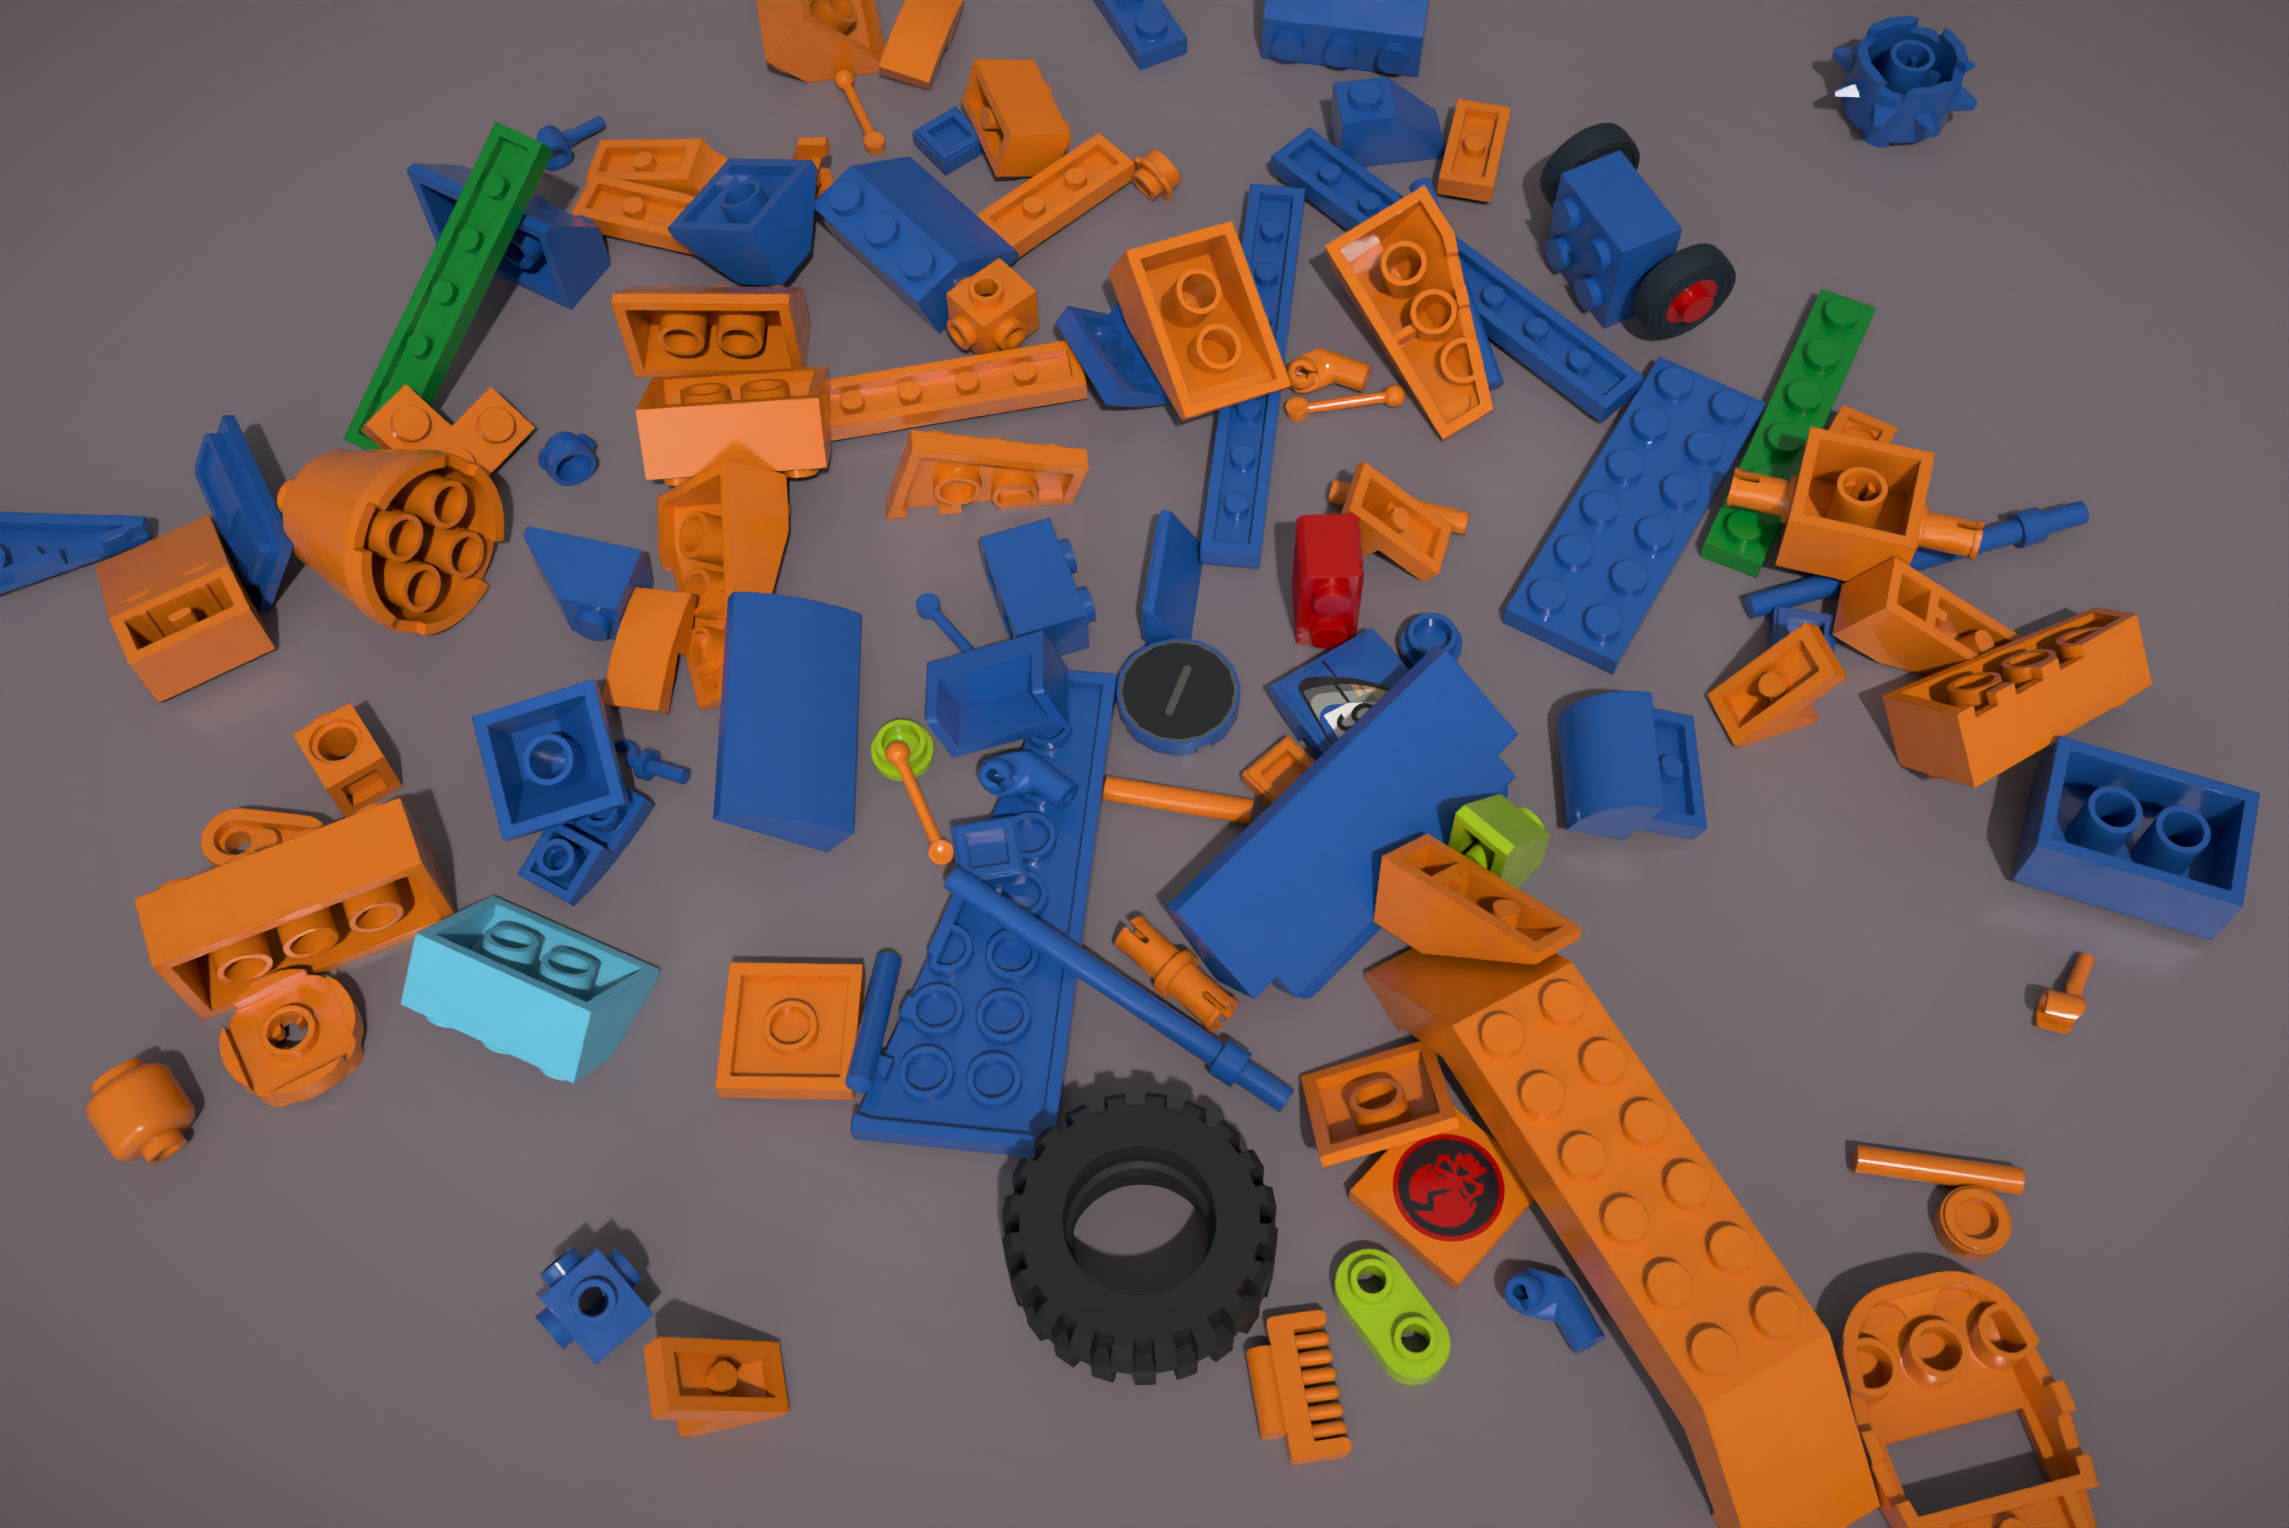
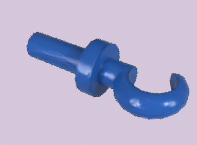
M620 739L613 742L616 753L619 751H629L626 757V766L634 769V774L638 779L650 781L655 776L683 785L688 781L690 775L688 769L660 761V755L657 751L644 749L640 752L636 743L630 740Z

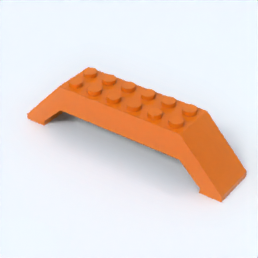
M1412 948L1367 971L1365 974L1366 982L1399 1033L1404 1030L1408 1031L1443 1057L1685 1429L1714 1510L1711 1517L1717 1527L1846 1528L1881 1506L1829 1331L1573 962L1556 953L1536 965L1422 954Z

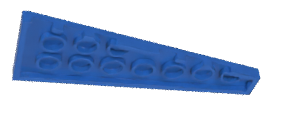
M1068 670L1069 727L1028 737L1021 751H1032L1038 754L1079 785L1078 792L1072 802L1060 811L1037 793L1000 797L991 819L1016 815L1026 884L995 888L994 890L1083 948L1116 701L1117 674ZM953 894L928 948V959L911 997H906L900 1010V1021L885 1054L880 1055L873 1087L867 1092L858 1114L854 1113L852 1117L850 1131L853 1139L1035 1157L1034 1140L1048 1126L1054 1127L1058 1132L1078 977Z

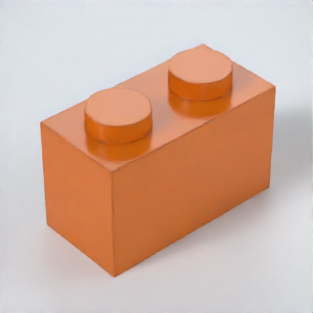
M975 59L961 102L996 177L1035 176L1063 157V154L1070 147V127L1068 122L1063 119L1052 97L1050 85L1045 82L1035 60Z

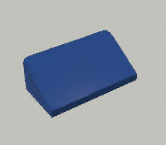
M1162 510L1161 514H1158L1142 606V639L1145 641V645L1175 637L1191 639L1203 566V563H1200L1201 543L1171 511Z

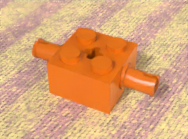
M1810 427L1796 475H1791L1790 480L1744 471L1741 470L1742 468L1735 467L1726 506L1729 507L1736 506L1780 516L1779 522L1785 523L1775 563L1776 566L1847 582L1893 557L1910 566L1918 547L1974 560L1981 543L1985 524L1982 520L1974 521L1928 511L1929 504L1925 502L1935 453Z

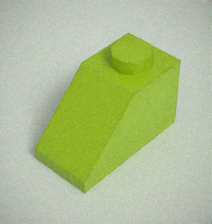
M1502 794L1465 804L1455 813L1448 846L1518 888L1542 864L1551 834L1545 830L1541 820L1531 810L1523 806L1516 807Z

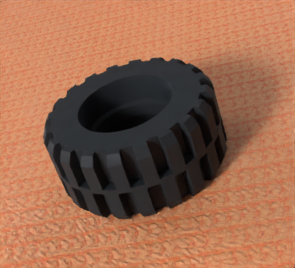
M1146 1092L1145 1104L1126 1105L1125 1093L1104 1097L1105 1109L1090 1114L1088 1107L1083 1104L1066 1113L1067 1129L1060 1134L1054 1127L1048 1126L1034 1140L1036 1153L1034 1159L1032 1160L1028 1157L1020 1159L1012 1175L1014 1193L1005 1196L1002 1212L1005 1231L1002 1243L1011 1287L1017 1305L1022 1306L1025 1311L1028 1326L1040 1341L1050 1340L1054 1344L1055 1355L1074 1368L1082 1361L1091 1365L1093 1377L1112 1383L1117 1372L1134 1374L1135 1385H1156V1373L1174 1370L1176 1379L1180 1380L1198 1373V1362L1209 1356L1213 1361L1218 1362L1232 1351L1234 1337L1239 1332L1247 1334L1259 1317L1261 1301L1263 1298L1268 1297L1271 1286L1278 1228H1276L1275 1224L1277 1206L1273 1188L1263 1183L1264 1166L1255 1151L1245 1150L1242 1152L1239 1149L1240 1133L1225 1120L1219 1121L1214 1128L1206 1124V1108L1188 1100L1184 1103L1181 1111L1168 1108L1167 1095ZM1131 1185H1152L1179 1194L1189 1201L1205 1220L1208 1232V1245L1203 1262L1188 1278L1179 1284L1155 1293L1129 1294L1115 1291L1099 1284L1081 1269L1073 1249L1075 1225L1083 1212L1094 1201L1108 1192Z

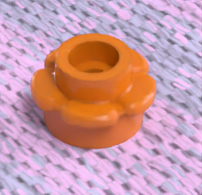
M1151 149L1142 158L1136 156L1133 161L1137 171L1132 175V180L1136 187L1152 201L1159 195L1167 201L1173 198V190L1182 182V178L1173 163L1157 149Z

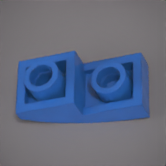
M625 787L629 800L628 805L544 830L517 875L575 906L616 862L655 805L645 797Z

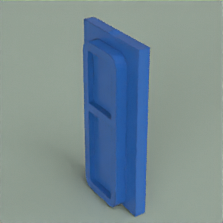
M222 415L217 433H206L203 437L195 463V476L244 586L248 588L257 611L270 612L294 544L284 532L283 519L235 415Z

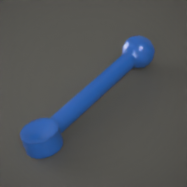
M925 593L917 599V613L921 618L933 620L962 653L975 649L941 612L938 596L932 593Z

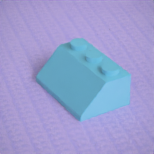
M492 895L416 932L400 1004L425 1015L426 1019L436 1026L458 1030L482 1041V1044L493 1052L510 1054L538 1067L547 1077L555 1080L569 1081L574 1084L611 1058L656 984L660 969Z

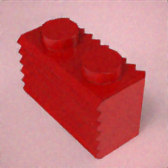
M1354 513L1302 515L1296 519V540L1292 574L1296 643L1302 646L1313 645L1322 649L1336 648L1357 636L1365 573L1363 570L1364 560L1362 559L1363 550L1361 549L1362 539L1360 538L1361 528H1359L1360 518Z

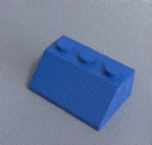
M1265 0L1261 58L1418 78L1430 0Z
M910 156L850 166L814 204L815 212L835 239L939 335L947 328V321L949 320L947 292L952 290L959 281L973 276L998 258L1010 266L1019 257L1018 252Z
M413 163L407 169V173L437 244L472 169L463 165ZM533 195L495 275L572 310L609 268L611 263L603 241V234L593 221L581 215L573 216L552 206L546 199Z

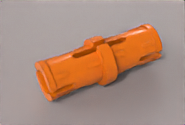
M1139 915L1130 921V924L1136 929L1134 933L1126 926L1121 930L1114 946L1120 952H1124L1155 980L1154 989L1164 998L1172 996L1205 1026L1207 1031L1215 1033L1223 1026V1023L1218 1020L1222 1015L1225 1020L1229 1021L1236 1012L1239 1001L1234 996H1230L1198 967L1199 958L1189 949L1180 951L1156 930L1146 917Z

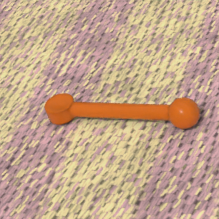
M840 69L834 75V83L839 89L844 90L865 134L863 139L865 151L870 155H879L885 151V138L882 133L874 131L853 87L855 82L853 73L848 69Z
M1390 385L1384 392L1307 402L1302 397H1292L1286 402L1285 413L1290 421L1301 422L1307 418L1309 413L1383 403L1396 408L1404 403L1406 393L1401 386Z
M893 741L886 747L885 757L890 764L897 767L930 842L928 850L929 859L935 865H947L954 856L953 846L941 838L908 762L910 748L902 741Z

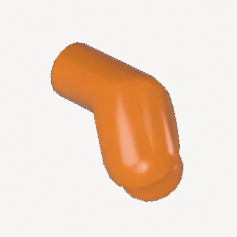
M1318 348L1290 361L1286 372L1291 383L1290 388L1298 393H1311L1335 383L1362 393L1369 382L1372 365L1328 349Z

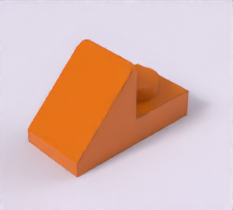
M1365 461L1357 465L1341 514L1354 513L1360 518L1362 558L1379 550L1422 582L1439 575L1453 526Z
M1805 622L1709 692L1707 696L1734 746L1743 747L1813 724L1819 717L1811 703L1848 677L1819 627Z
M658 1337L643 1346L652 1420H677L680 1437H694L778 1418L790 1412L779 1342Z

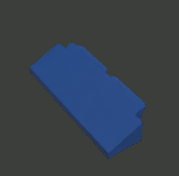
M1433 647L1191 881L1166 908L1218 982L1253 999L1271 982L1277 989L1296 998H1311L1382 928L1373 922L1382 856L1427 833L1448 846L1455 813L1463 805L1498 794H1502L1507 798V785L1516 776L1498 755L1519 734L1445 649Z

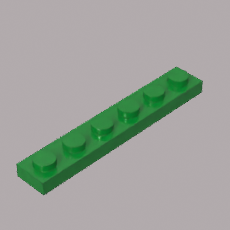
M495 121L343 439L364 450H382L361 429L405 384L431 407L554 152L551 148L540 141Z
M1821 289L1739 467L1742 468L1741 470L1790 480L1791 475L1797 474L1810 427L1824 428L1876 310L1875 307ZM1728 491L1704 543L1700 557L1757 579L1780 528V516L1736 506H1726Z

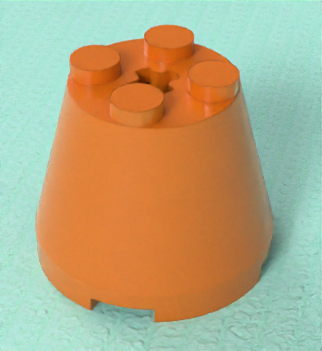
M335 448L308 462L295 479L288 480L281 486L277 496L278 508L283 513L284 532L294 544L292 552L300 561L312 569L370 620L397 632L419 633L427 636L444 631L462 620L477 605L488 589L489 585L482 579L491 559L494 542L504 541L503 507L492 479L480 466L441 450H345Z

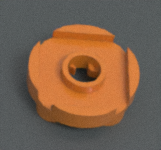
M286 969L264 976L248 986L236 999L233 1006L237 1011L230 1020L228 1030L222 1026L219 1037V1049L225 1068L247 1092L261 1098L270 1106L283 1107L290 1103L302 1102L319 1096L335 1086L346 1074L356 1070L363 1060L364 1050L361 1041L364 1025L360 1009L343 985L327 975L324 978L320 975H309L305 969ZM296 1022L297 1026L302 1030L308 1024L307 1034L298 1045L292 1048L287 1046L284 1049L277 1048L276 1044L285 1038L283 1028Z

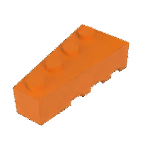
M2094 607L1884 694L1882 697L1900 766L1926 773L1930 778L1946 779L1976 788L2052 744L2059 735L2064 737L2108 710L2125 704L2129 698L2153 684L2137 614Z

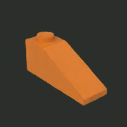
M1896 557L1842 584L1832 633L1835 637L1880 664L1926 676L1933 675L2022 638V636Z
M1428 833L1382 856L1373 922L1422 954L1536 965L1581 939V926Z

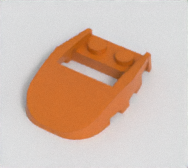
M1941 1271L1881 1286L1865 1295L1852 1309L1847 1319L1839 1343L1838 1363L1881 1505L1879 1509L1891 1528H2097L2087 1492L2096 1488L2099 1484L2090 1453L2083 1454L2071 1417V1413L2076 1411L2077 1408L2064 1379L2055 1382L2035 1348L2040 1339L2021 1308L2011 1300L2005 1291L1982 1277L1959 1271ZM2018 1411L2035 1454L2049 1482L1918 1517L1911 1502L1907 1501L1886 1446Z

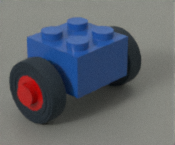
M1600 123L1590 126L1565 141L1550 157L1541 174V191L1553 209L1548 239L1545 242L1547 260L1555 271L1562 273L1574 289L1580 306L1584 310L1590 311L1603 329L1636 316L1642 327L1655 338L1668 339L1682 335L1707 320L1726 301L1736 281L1735 270L1723 252L1712 244H1695L1676 252L1682 227L1637 172L1640 153L1635 142L1624 129L1614 123Z

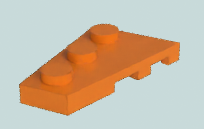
M911 430L885 499L886 520L907 518V508L938 506L939 515L962 513L961 505L973 502L992 501L1001 510L1072 504L1089 470L1087 449L1063 447L1058 444L1043 445L1007 441L998 437L981 438L954 435L937 430Z

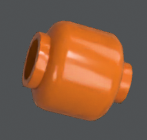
M141 1058L131 1059L110 1069L91 1085L90 1089L93 1092V1096L87 1103L85 1112L88 1121L115 1160L135 1161L145 1158L149 1165H153L169 1158L187 1143L183 1133L195 1119V1107L167 1065L154 1062L144 1064Z

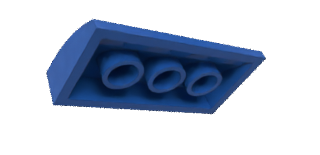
M733 592L728 597L713 820L823 852H829L854 834L861 613L819 601L779 594Z

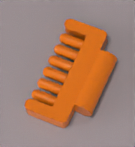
M1322 1310L1269 1317L1265 1325L1267 1345L1253 1347L1245 1352L1260 1437L1262 1440H1274L1285 1437L1288 1459L1292 1465L1346 1458L1352 1449V1442L1347 1437L1315 1441L1316 1439L1344 1435L1347 1432L1345 1422L1334 1421L1311 1425V1421L1338 1418L1344 1412L1343 1406L1340 1403L1309 1407L1307 1404L1334 1400L1340 1395V1389L1336 1385L1304 1388V1385L1331 1382L1337 1376L1336 1370L1332 1367L1301 1371V1367L1328 1364L1333 1360V1354L1328 1349L1301 1353L1297 1351L1321 1347L1329 1343V1335L1321 1331L1327 1321V1315Z

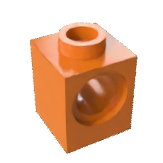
M350 702L333 712H327L318 716L310 725L292 734L323 786L345 818L356 814L361 808L373 804L403 787ZM351 753L346 758L339 760L342 756Z

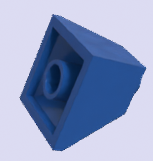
M729 158L671 223L668 230L674 239L738 284L768 287L778 285L781 287L794 276L795 269L811 251L817 168L813 160Z
M591 679L472 716L503 841L508 842L629 804L598 681Z

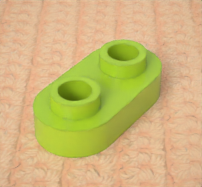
M1362 1249L1347 1256L1337 1270L1333 1289L1334 1299L1340 1312L1382 1369L1392 1379L1406 1385H1422L1435 1379L1443 1370L1450 1353V1335L1444 1322L1401 1265L1391 1255L1377 1249ZM1364 1274H1374L1382 1280L1384 1288L1378 1293H1367L1360 1288L1358 1279ZM1407 1332L1420 1333L1426 1339L1428 1347L1422 1352H1411L1404 1347L1401 1337Z

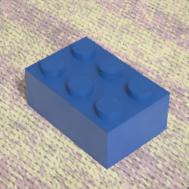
M2059 735L2034 772L2012 881L2212 941L2240 911L2244 904L2260 793Z

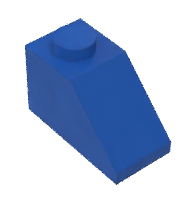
M1388 77L1333 83L1330 118L1332 143L1361 166L1369 167L1444 158L1446 146L1436 110Z
M527 526L523 537L535 565L571 630L593 641H604L607 638L615 640L622 617L635 587L652 589L654 585L643 551Z

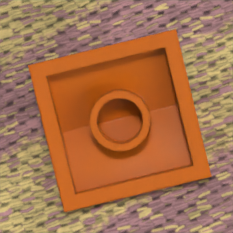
M1421 1041L1300 1076L1323 1168L1460 1128L1436 1052Z

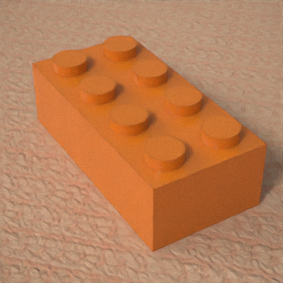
M401 798L387 803L367 805L357 811L355 815L321 828L304 829L294 834L287 841L255 853L236 855L228 859L224 865L190 878L170 880L162 884L157 890L134 898L152 968L202 1021L235 1009L233 1004L239 995L255 981L271 973L286 969H305L309 975H321L415 938L416 932L456 913L438 858Z

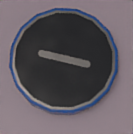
M1175 637L1152 642L1130 657L1119 673L1116 705L1119 716L1121 715L1122 721L1127 726V731L1136 742L1157 753L1183 756L1196 753L1198 747L1206 746L1210 742H1212L1213 746L1226 737L1237 720L1241 687L1234 666L1219 650L1199 640Z

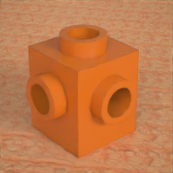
M1000 258L973 276L962 279L952 290L946 293L949 314L947 329L955 343L963 350L970 348L978 355L1015 349L1027 336L1039 329L1036 290Z

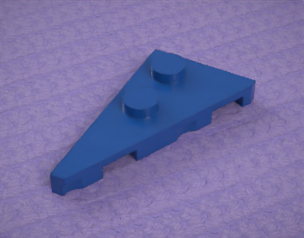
M0 512V594L135 548L150 541L154 529L145 516Z

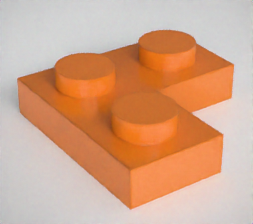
M405 384L362 427L361 431L382 450H441L480 466L489 476L535 427L491 386L451 426Z

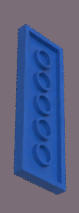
M1659 356L1507 605L1502 623L1613 675L1759 422L1766 403Z

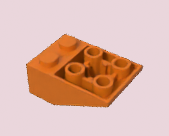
M210 514L95 565L108 618L127 661L158 703L276 649Z

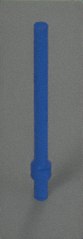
M2076 501L2044 511L2033 507L2009 514L2007 521L1983 528V535L1977 554L2012 544L2017 548H2024L2044 542L2048 534L2086 524L2089 519L2088 509L2082 501ZM1918 547L1910 567L1921 571L1967 557ZM1815 575L1745 595L1743 597V608L1749 619L1771 614L1775 606L1792 608L1840 594L1842 584L1847 581Z
M957 866L944 884L946 890L1211 1067L1208 1071L1210 1075L1230 1088L1236 1083L1279 1113L1281 1112L1294 1089L1250 1061L1251 1052L1231 1039L1225 1044L962 867Z

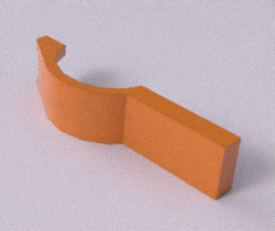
M799 137L796 152L790 159L813 160L817 168L816 189H818L821 181L818 175L822 159L829 155L831 145L827 137ZM702 138L600 139L585 181L587 183L592 173L696 196L725 164L728 158L714 151Z

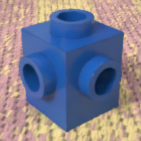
M593 1245L582 1254L575 1246H572L540 1273V1276L547 1284L535 1294L545 1304L546 1308L536 1315L535 1318L563 1350L575 1340L596 1365L654 1315L633 1290L643 1281L642 1277L617 1248L604 1256ZM589 1287H598L600 1290L598 1303L591 1309H580L578 1300L581 1293Z

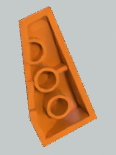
M1423 185L1326 244L1325 250L1330 268L1358 314L1444 442L1492 413L1493 405L1470 309V301L1464 282L1455 234L1428 189Z

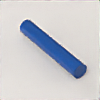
M882 952L876 956L845 1080L846 1086L855 1092H868L873 1087L902 965L901 958L891 952Z

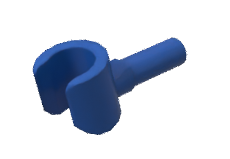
M598 116L563 132L555 126H544L541 128L536 140L554 151L546 169L555 171L565 168L572 160L571 146L606 128L602 117Z

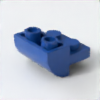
M1617 691L1591 696L1572 704L1557 716L1568 831L1625 840L1636 830L1694 840L1707 830L1694 716L1653 708L1652 693L1642 691Z

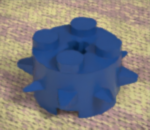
M1890 17L1872 24L1868 28L1866 37L1858 46L1836 47L1832 57L1848 72L1845 84L1833 90L1834 96L1841 97L1845 115L1856 128L1862 131V138L1866 143L1878 148H1885L1892 143H1914L1929 137H1936L1940 135L1950 112L1973 111L1978 101L1962 86L1964 74L1975 68V62L1969 61L1964 44L1951 30L1944 27L1942 35L1930 28L1917 26L1919 17Z

